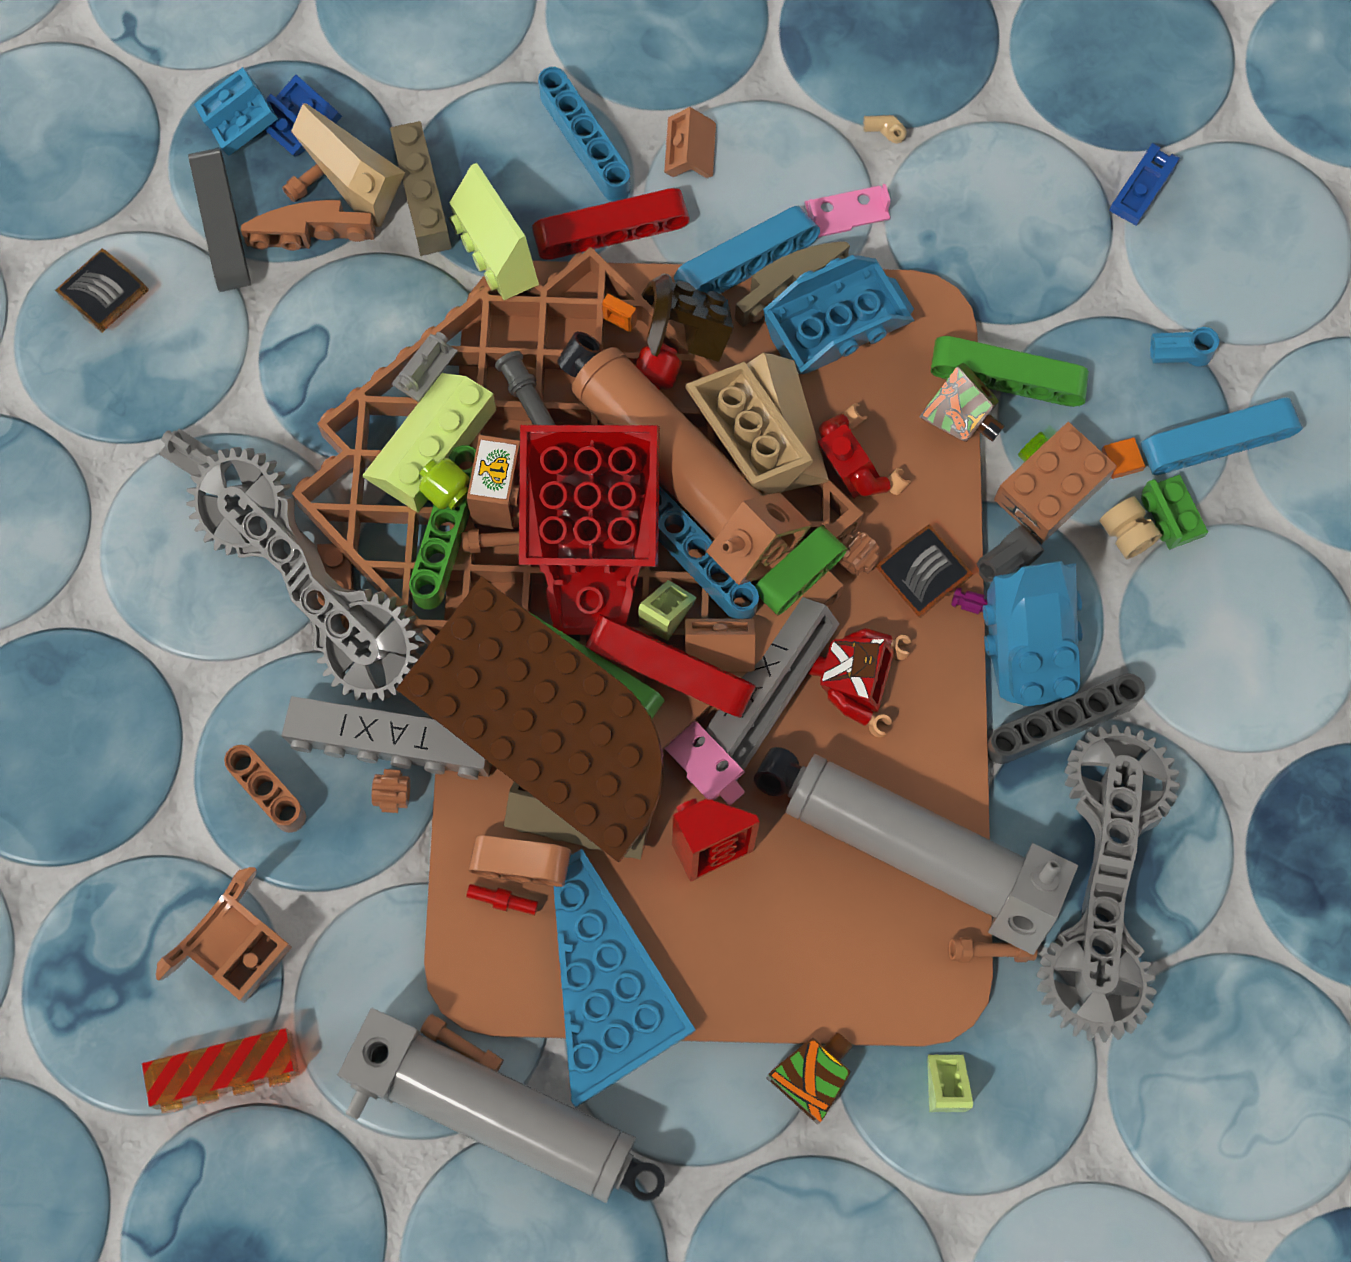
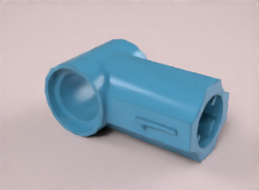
M1200 327L1193 332L1152 333L1150 356L1153 363L1189 362L1193 366H1205L1210 363L1218 348L1219 337L1209 327ZM1195 344H1204L1208 350H1200Z

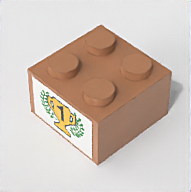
M479 435L467 494V503L472 523L513 529L515 518H519L520 441Z

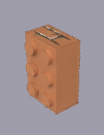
M1067 422L999 486L994 501L1037 541L1043 544L1109 481L1117 465L1071 423Z

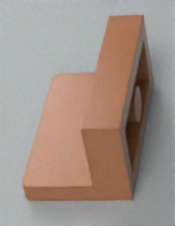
M688 107L668 117L664 172L675 177L691 169L705 178L712 177L716 123L692 107Z
M685 619V652L727 672H752L755 669L754 619Z

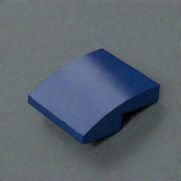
M295 74L276 97L270 93L266 98L278 119L264 130L296 157L306 151L291 132L302 104L307 103L335 124L343 116Z

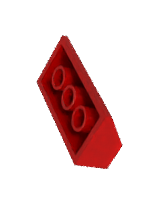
M694 798L676 808L678 812L673 814L672 846L690 882L754 851L760 823L757 815L708 798L700 802Z

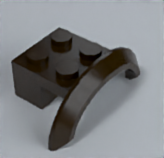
M666 273L651 280L645 287L642 297L651 306L654 302L652 321L647 336V343L652 355L658 357L668 322L672 320L684 324L688 353L720 362L734 328L728 300L720 293L714 291L705 293L696 290L691 284L683 281L674 283L671 276Z

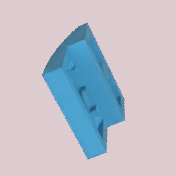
M244 67L194 104L203 122L212 131L221 149L228 156L278 119Z

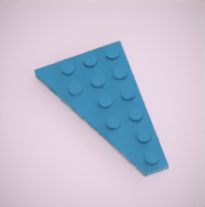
M583 849L570 856L564 886H554L571 1102L575 1108L696 1032Z

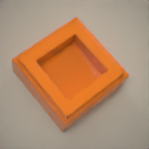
M609 293L602 301L603 319L631 332L637 323V308Z
M1134 437L1104 445L1101 449L1117 465L1111 476L1112 479L1141 472L1146 467Z

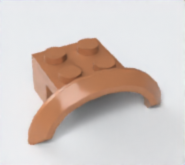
M249 867L238 870L223 895L206 916L172 951L158 961L156 969V979L158 981H162L191 958L243 1003L254 993L292 948L285 940L239 903V900L255 878L256 868Z

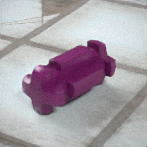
M962 588L955 590L951 602L953 607L960 605L961 609L975 614L983 612V606L987 605V599H984L985 595L969 590L965 593L961 591Z

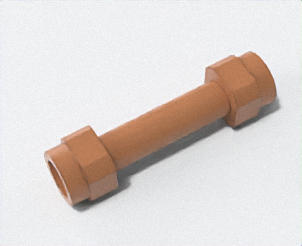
M315 164L298 179L295 176L290 178L282 189L288 198L295 202L303 198L307 194L306 188L318 180L324 173Z
M479 529L462 532L463 552L478 553L481 552V547L519 545V531L480 534Z
M970 937L951 939L949 943L950 958L958 962H970L972 957H1014L1015 962L1035 961L1037 957V950L1032 955L1010 943L972 942Z
M430 1014L420 1029V1033L434 1042L440 1040L461 1055L498 1072L504 1061L502 1058L490 1050L482 1051L446 1027L447 1023L435 1015Z

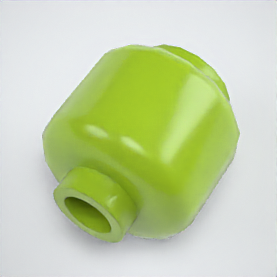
M445 458L438 463L432 459L420 471L419 474L423 479L419 484V490L437 508L446 509L449 507L453 510L467 497L470 478L451 459Z

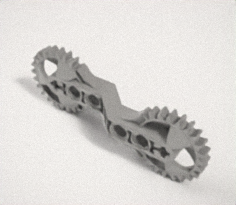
M233 447L230 451L229 449L218 450V455H208V463L198 464L197 466L202 475H191V479L197 486L187 488V492L195 497L194 500L186 502V505L195 507L196 512L189 516V519H198L200 522L194 530L196 532L205 530L207 533L203 541L210 542L215 540L214 550L216 551L225 548L226 555L237 553L239 558L250 556L264 557L282 573L291 601L312 623L314 632L313 650L324 653V656L319 658L317 663H327L328 668L323 672V676L331 674L335 676L331 684L332 687L343 684L342 695L345 696L354 691L356 701L366 696L368 702H373L378 699V696L381 700H385L391 697V693L393 695L399 694L400 692L396 688L412 669L413 663H416L421 657V654L416 653V649L425 646L424 642L415 639V636L422 632V628L412 629L411 626L417 617L414 615L406 618L404 614L408 606L405 604L396 608L397 597L395 596L385 600L384 591L376 592L373 595L371 589H344L326 573L316 545L297 527L294 515L295 499L284 494L286 490L291 488V484H281L280 482L286 473L284 471L275 473L273 470L277 462L269 461L265 463L266 453H257L255 455L254 448H247L242 451L241 447ZM232 462L240 477L241 485L227 487L223 468L225 463ZM261 518L266 521V532L260 526ZM285 541H287L290 545V555L286 554V552L284 551L283 546ZM318 591L324 595V606L318 602ZM342 615L346 616L349 620L348 630L342 625ZM382 660L386 685L378 687L368 665ZM353 664V666L345 674V671Z
M1112 725L1108 734L1102 727L1098 728L1095 735L1088 732L1083 741H1077L1074 750L1071 751L1067 759L1069 762L1064 773L1068 774L1065 786L1074 787L1069 798H1080L1075 809L1088 821L1095 835L1094 858L1082 905L1081 920L1072 928L1060 933L1056 939L1057 944L1053 942L1047 949L1048 954H1044L1040 961V964L1044 967H1040L1037 973V977L1043 979L1038 985L1037 991L1047 993L1041 1003L1042 1005L1052 1004L1054 1007L1049 1017L1052 1018L1060 1015L1063 1018L1060 1028L1063 1029L1069 1024L1073 1025V1036L1075 1037L1081 1030L1086 1031L1088 1041H1091L1096 1033H1099L1103 1042L1109 1039L1111 1032L1117 1040L1122 1038L1125 1030L1132 1034L1137 1028V1024L1141 1025L1147 1018L1145 1013H1149L1154 1004L1150 1000H1152L1157 991L1149 987L1156 977L1151 974H1145L1151 963L1139 961L1144 950L1132 939L1124 924L1125 898L1137 853L1138 837L1159 825L1162 818L1167 816L1171 809L1170 806H1173L1177 799L1175 794L1180 784L1175 782L1179 775V771L1170 769L1175 761L1174 758L1163 757L1167 750L1166 747L1156 749L1154 747L1156 738L1153 737L1148 741L1144 740L1143 730H1140L1136 736L1131 735L1130 726H1126L1123 733H1119L1116 725ZM1141 752L1145 754L1139 761L1136 760ZM1081 766L1108 767L1101 782L1081 775ZM1143 774L1161 780L1163 790H1142ZM1114 806L1121 807L1125 812L1118 811ZM1110 836L1120 839L1122 843L1113 841ZM1096 914L1104 915L1109 922L1101 921L1097 918ZM1092 946L1101 947L1106 955L1097 953ZM1054 970L1075 971V987L1055 981ZM1096 972H1099L1096 983V980L1092 978ZM1118 980L1131 983L1139 988V996H1120L1112 993L1117 986ZM1080 1000L1084 1004L1075 1014L1071 1009Z

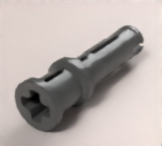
M512 351L498 359L495 363L496 369L504 374L509 384L508 391L514 397L519 398L532 424L555 425L535 388L537 385L535 376L529 374L522 361L524 356L521 351Z

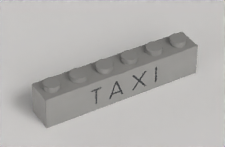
M802 597L762 659L755 665L754 671L747 672L742 677V679L756 686L742 718L718 710L705 729L743 770L840 624L825 604ZM700 737L694 747L702 746L705 738ZM721 761L717 765V771H724L728 767V762Z
M293 696L290 699L281 735L291 745L292 749L300 752L310 753L312 748L324 750V754L336 758H344L345 754L357 755L358 760L367 763H377L378 759L391 761L390 764L398 768L411 769V765L424 766L425 771L434 774H444L445 770L458 772L459 777L470 780H478L479 776L489 777L492 766L490 762L434 719Z

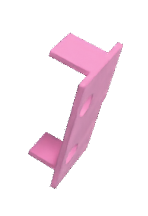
M883 184L882 189L880 185L817 199H809L805 201L808 216L820 228L818 237L851 231L852 227L890 220L888 210L891 200L887 186ZM861 195H866L870 201L868 204L863 205L858 202L857 198ZM823 203H830L833 206V210L825 212L821 209V205Z
M696 720L665 747L666 751L688 773L686 777L705 798L715 800L720 795L730 806L745 793L736 781L745 771ZM698 737L705 738L702 746L694 747ZM721 761H727L728 767L724 771H717V765Z

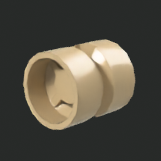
M1135 496L1120 502L1106 512L1099 520L1110 537H1117L1115 544L1126 560L1144 552L1162 537L1161 532L1151 519L1145 520L1146 511Z

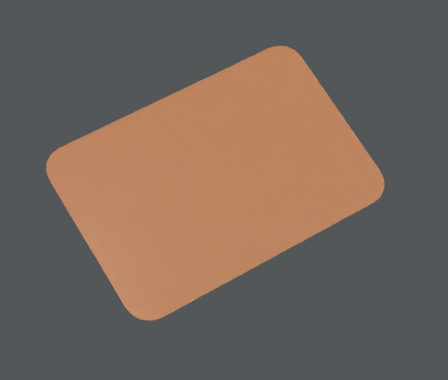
M533 261L538 282L542 286H544L549 276L556 272L560 273L569 264V262ZM608 263L641 296L647 284L663 273L670 275L672 282H674V274L683 265ZM883 269L888 277L896 279L913 306L914 310L911 316L914 321L887 333L877 343L871 344L868 342L859 346L849 356L840 357L838 360L810 373L798 374L817 442L822 439L818 429L824 421L842 414L854 403H858L860 406L856 408L857 413L862 417L866 415L867 419L850 430L871 460L879 476L888 478L896 468H900L904 471L900 477L911 481L898 495L888 491L887 493L870 496L859 495L853 498L819 446L828 479L863 513L861 525L851 535L853 536L857 531L860 533L864 532L874 539L881 549L878 554V563L868 574L863 571L860 576L852 575L839 562L829 570L844 585L841 596L828 607L840 624L819 656L827 657L830 643L834 639H843L845 636L864 628L889 634L894 640L900 635H906L910 638L911 643L908 646L898 644L901 650L908 651L910 654L904 660L892 658L879 711H873V716L875 717L883 714L890 717L892 724L887 725L882 721H877L876 724L877 728L887 735L875 737L869 730V724L863 726L843 715L828 700L827 693L820 685L821 677L807 673L744 769L745 773L737 780L745 793L730 806L757 815L760 823L754 851L691 882L672 846L673 814L678 812L676 808L688 800L696 798L700 802L706 798L686 777L688 773L668 752L663 756L664 770L661 793L656 809L651 817L647 842L641 860L623 857L620 862H617L603 850L588 849L582 845L566 841H555L549 837L533 833H522L516 829L504 827L508 795L514 781L494 765L491 766L489 777L479 776L478 780L459 777L458 772L445 770L444 774H435L424 966L428 991L441 1013L465 1031L491 1037L566 1038L554 886L488 878L470 873L468 870L475 839L479 835L559 845L572 851L571 855L583 849L694 1026L696 1032L682 1041L805 1044L813 1037L821 1045H826L837 1032L847 1039L851 1045L924 1047L952 1041L973 1027L989 1002L993 979V957H972L970 962L951 960L949 943L951 939H958L959 937H970L972 942L992 943V934L988 933L992 924V916L800 821V818L796 819L786 814L791 798L785 793L778 797L767 795L759 790L754 782V775L771 748L781 747L789 750L797 757L801 767H807L813 755L816 754L827 759V762L831 761L990 840L984 645L985 622L983 612L975 614L961 609L960 605H956V607L951 605L957 588H962L961 591L965 593L969 590L984 595V581L979 575V568L976 564L983 557L980 432L977 430L965 442L919 417L947 380L936 377L930 372L935 339L941 336H951L978 342L973 309L960 290L954 285L934 274L914 270ZM590 271L564 292L560 298L598 299L599 278ZM485 276L482 277L478 284L469 293L467 301L470 299V296L477 288L481 286L485 287L488 284L485 279ZM752 277L720 293L729 302L734 328L720 362L705 358L718 372L742 362L748 363L764 352L782 357L771 340L764 316L757 322L751 321L745 327H742L735 320L736 304L751 293ZM606 286V295L609 293L610 295H612V296L618 298V297ZM524 291V292H522V293H520V294H517V295H515V296H530V295H529L526 291ZM482 314L461 330L460 346L480 347ZM492 315L490 347L537 349L539 317ZM548 317L546 349L564 350L573 334L577 331L587 333L596 338V319ZM604 319L603 350L613 347L618 348L621 352L640 353L643 347L649 346L647 336L650 328L643 321H637L633 330L628 332ZM669 320L668 323L686 339L684 324ZM459 366V375L467 376L477 383L478 366ZM488 367L487 390L494 394V399L498 401H520L518 397H514L508 391L509 384L504 374L499 372L496 367ZM526 368L529 374H533L536 377V368ZM545 369L543 402L583 404L572 392L575 377L570 376L562 369ZM678 374L671 389H660V391L675 407L699 408L686 390V384L701 378L697 374ZM489 419L484 426L483 435L520 441V425L533 424L531 421ZM554 422L555 425H591V423ZM696 427L707 438V427ZM714 431V446L731 463H736ZM659 483V486L667 492V494L682 508V510L688 516H691L688 513V511ZM811 486L781 493L808 521H821V496ZM830 506L829 521L833 524L841 516ZM477 526L480 534L519 531V528L508 529ZM930 529L965 568L967 574L936 597L921 611H918L881 569V565L914 538ZM801 538L795 548L806 538ZM462 541L454 564H464L465 552H463ZM658 541V566L650 567V571L687 572ZM519 545L481 547V552L475 553V564L524 566L519 565ZM692 549L688 552L689 555L695 558L703 556V551L700 549ZM463 581L448 582L444 620H449L462 602ZM490 582L517 604L522 605L523 583ZM532 584L530 613L548 624H553L547 601V584ZM635 587L626 624L629 627H641L639 624L638 608L642 602V588ZM650 588L649 596L658 588ZM684 589L697 598L676 629H685V619H701L702 590ZM709 596L708 619H726L728 615ZM744 597L736 598L734 602L736 605L740 606L747 599ZM671 645L685 652V645ZM600 655L636 679H639V672ZM646 676V685L651 686L656 680ZM716 708L699 723L704 730L719 709ZM720 795L714 800L728 805ZM470 884L496 891L499 887L512 891V895L538 901L536 914L531 915L509 908L507 912L494 909L493 904L467 898L468 887Z

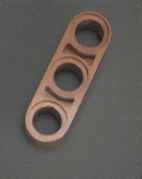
M241 744L230 748L225 755L224 762L227 770L279 829L288 833L301 829L306 820V812L293 794L250 747ZM245 757L251 758L248 768L241 771L236 770V764L240 759ZM265 782L273 783V788L269 794L258 795L257 791L261 784ZM295 807L296 812L293 818L287 821L280 820V813L283 809Z
M479 835L475 839L468 871L488 878L563 887L572 851L554 844Z

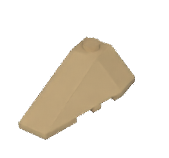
M307 103L302 104L291 132L355 212L371 213L374 225L381 227L405 172Z

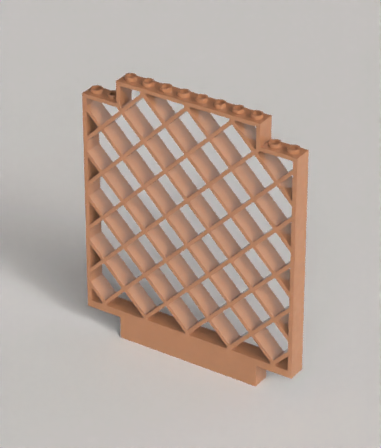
M592 247L583 254H576L565 269L560 273L556 272L549 276L544 286L539 283L538 286L527 290L526 292L530 296H513L503 300L497 289L492 291L488 284L485 287L477 288L467 302L460 307L456 306L451 309L440 324L436 327L428 328L418 342L411 347L408 346L402 349L391 364L375 371L370 381L361 388L353 389L343 403L337 408L327 410L317 423L322 437L338 452V455L326 459L321 465V469L313 476L302 479L296 485L292 496L297 506L343 553L378 592L384 591L385 600L395 596L397 597L396 608L405 604L408 606L404 615L406 618L414 615L417 617L411 624L412 629L422 628V632L418 635L428 646L448 620L419 619L412 611L413 596L409 582L416 562L419 525L428 524L433 507H422L417 513L408 506L362 505L365 479L363 474L365 473V468H368L382 451L367 450L370 415L409 416L419 403L411 397H386L382 395L393 387L392 382L430 334L436 335L437 332H441L449 341L481 314L480 347L451 346L458 350V352L448 365L478 366L477 383L487 389L488 367H495L497 360L507 353L521 351L524 356L522 361L525 367L536 368L535 378L537 385L535 388L542 401L545 369H561L557 360L563 351L546 349L548 317L596 319L595 339L601 344L603 349L604 319L602 301L606 297L607 286L620 300L637 308V321H643L650 328L654 308ZM590 271L599 278L598 299L560 298L564 292ZM492 315L539 317L537 349L490 347ZM668 323L663 342L677 350L676 356L681 360L678 374H697L700 378L718 372L704 357L688 353L686 339ZM622 352L636 365L639 352ZM495 400L496 411L490 419L531 421L520 401ZM543 402L554 422L591 423V425H599L601 423L584 404ZM676 407L695 427H707V439L714 445V430L701 410L693 407ZM358 416L355 449H350L336 433ZM484 427L473 440V448H475V450L477 448L479 435L484 434ZM466 461L461 463L459 467L462 470H467L473 466V463ZM732 463L742 473L736 463ZM353 468L350 504L311 503L312 500ZM829 479L828 482L811 486L821 496V521H809L812 525L802 538H807L814 530L824 525L841 542L848 533L852 534L861 525L863 513ZM830 506L841 516L833 524L829 521ZM469 515L466 525L467 531L477 529V526L494 527L472 523L471 515ZM689 516L711 539V535L692 516ZM515 518L513 528H519V518ZM328 521L348 522L347 541ZM361 522L408 524L405 562L364 560L358 554ZM446 522V523H443L442 525H447V526L452 525V526H454L455 524L450 523V522ZM669 525L666 527V530L674 534L681 532L682 528L678 525ZM465 552L464 564H454L449 581H463L462 601L473 588V582H477L480 577H483L488 582L523 583L521 607L528 612L531 610L532 584H547L546 576L540 571V567H533V565L475 564V553ZM643 566V570H640L635 585L636 588H642V601L649 596L650 588H659L669 580L682 589L702 590L701 619H708L709 594L688 572L650 571L651 566ZM830 571L781 615L777 616L759 598L756 613L752 618L755 624V665L762 659L802 597L829 607L841 596L844 585ZM715 573L711 576L715 582L719 583L728 580L727 576L722 573ZM382 578L403 579L402 599ZM762 578L750 582L756 586ZM747 599L739 607H747L751 605V603ZM642 625L641 627H631L668 645H685V629H676L667 642ZM567 635L585 647L590 635ZM729 672V673H732V674H734V675H736V676L742 678L747 672ZM639 673L638 680L646 684V676ZM655 681L649 687L657 691L665 700L652 719L660 738L664 756L667 753L665 747L695 720L701 723L716 708L661 682Z

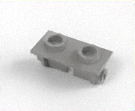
M443 333L430 334L392 382V385L419 402L454 358L458 350L446 343L448 338Z
M181 429L173 432L167 430L162 436V442L165 443V446L159 455L190 475H202L197 467L198 464L208 463V455H218L217 452ZM231 461L223 465L224 473L232 464Z

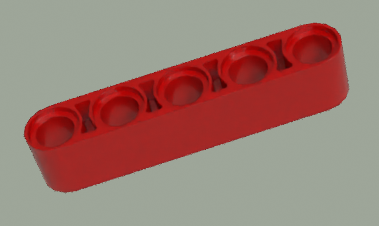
M669 188L545 217L532 225V231L540 258L551 260L582 253L590 247L598 249L678 230L685 227L689 223L690 218L681 190Z
M601 614L586 644V647L593 652L738 718H742L756 687L745 679Z

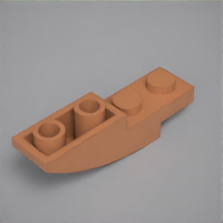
M320 200L288 205L266 212L242 224L241 233L246 246L256 249L283 247L284 249L295 251L300 248L310 249L311 237H316L320 240L344 238L355 242L364 241L365 239L374 240L375 225L371 213L344 212L340 200Z

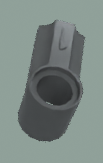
M1020 525L1011 531L996 548L979 559L976 563L979 568V575L986 583L992 582L994 576L1010 574L1018 568L1031 565L1041 556L1044 549Z

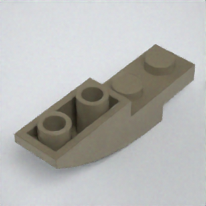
M846 241L815 245L795 251L765 266L752 275L751 293L736 304L735 320L742 327H745L751 321H759L764 316L763 309L795 282L800 275L807 271H818L836 258H847L850 245Z

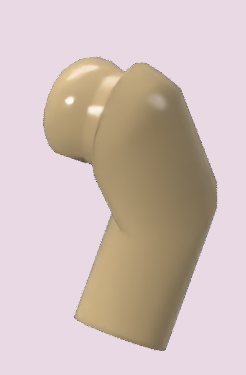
M892 115L864 116L863 118L864 132H880L892 143H901L906 138L907 131L905 126Z

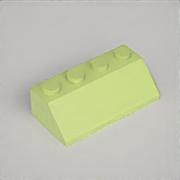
M477 163L471 165L450 201L453 216L449 217L456 235L462 233L461 240L468 253L474 252L472 256L480 272L486 271L484 276L492 291L497 289L502 299L506 300L538 286L539 282L526 236Z
M441 373L365 471L363 478L418 513L428 500L419 490V484L423 479L419 474L420 471L432 459L438 463L445 458H449L452 450L456 447L472 443L496 411L494 394L467 376Z

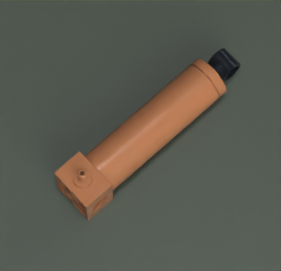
M579 331L573 334L557 362L563 371L575 377L572 385L574 395L603 425L660 426L659 483L715 539L706 552L738 585L763 578L795 548L812 524L780 492L763 496L757 488L752 487L746 477L618 348L611 347L603 350L601 344L589 334Z

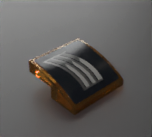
M102 248L55 291L62 300L76 309L84 320L102 333L145 295L149 289L127 267Z
M930 524L901 544L875 566L920 618L945 596L949 597L974 575Z

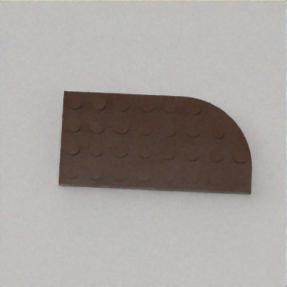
M480 577L396 690L609 856L620 862L646 828L660 797L664 765L661 742L656 726L642 702L623 683L486 579Z

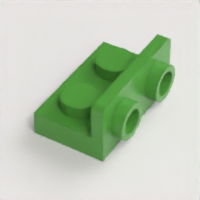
M1181 475L1158 483L1155 479L1147 482L1141 492L1142 504L1147 512H1151L1156 522L1155 525L1162 534L1160 540L1166 542L1169 550L1207 535L1208 530Z

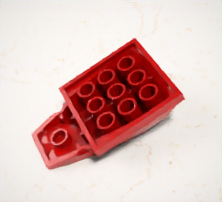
M520 425L519 565L540 566V571L546 576L548 586L546 589L547 601L553 627L564 634L591 635L600 614L626 625L641 566H658L660 426Z

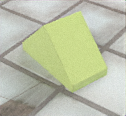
M667 580L641 602L638 608L639 624L668 642L697 597Z
M928 1055L929 1112H966L972 1109L973 1099L964 1055Z

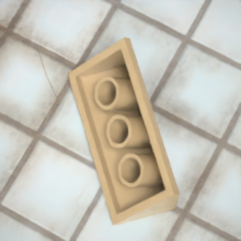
M765 352L746 364L813 459L812 464L784 491L828 482V476L794 360ZM761 491L763 496L770 494V493Z
M745 362L686 384V390L752 487L770 494L782 493L812 464L813 459Z

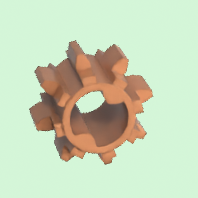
M857 531L853 536L848 533L841 541L848 550L839 563L852 575L860 576L863 571L868 574L878 563V554L881 549L876 544V541L866 533Z
M384 769L383 774H375L371 793L373 806H380L382 812L398 813L399 808H407L410 798L409 776H402L401 770Z

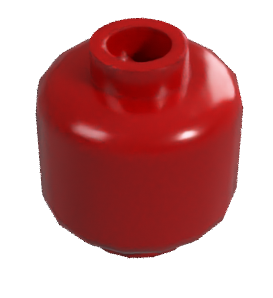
M662 344L658 357L652 355L649 346H645L640 351L635 366L659 390H669L674 386L681 367V360L676 356L677 350Z

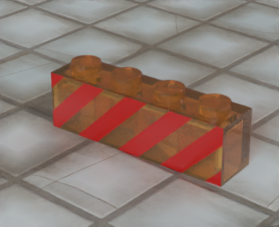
M287 1028L142 1063L148 1105L157 1110L161 1109V1114L180 1111L183 1109V1103L197 1100V1105L213 1103L219 1100V1094L233 1091V1096L255 1092V1085L269 1082V1087L282 1086L291 1083L290 1077L300 1075L292 1032Z

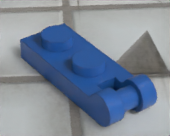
M1154 143L1151 144L1109 210L1135 226L1138 225L1180 160L1174 154L1169 156L1160 151L1161 147ZM1153 162L1161 165L1162 168L1156 166L1155 164H1153Z

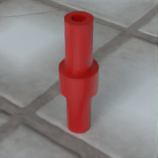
M470 884L467 890V898L493 904L494 909L507 912L509 908L535 915L538 908V901L512 895V891L498 887L496 891Z

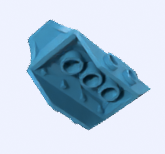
M851 255L845 259L836 258L818 271L803 273L763 309L771 340L782 357L794 360L798 374L810 373L838 360L840 357L849 356L859 346L868 342L871 344L877 343L887 333L914 321L911 316L914 308L896 279L888 277L875 258Z
M1062 561L1032 565L1021 567L1016 573L994 576L987 591V605L983 606L984 622L986 626H989V635L984 636V645L987 655H991L1001 698L1023 706H1034L1059 702L1076 695L1080 687L1078 641H1082L1083 633L1077 618V611L1082 609L1080 593L1077 591L1076 563L1064 565Z

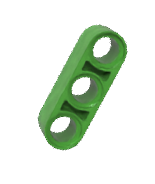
M821 525L757 583L755 588L758 591L759 598L777 616L781 615L843 558L848 549L824 525Z

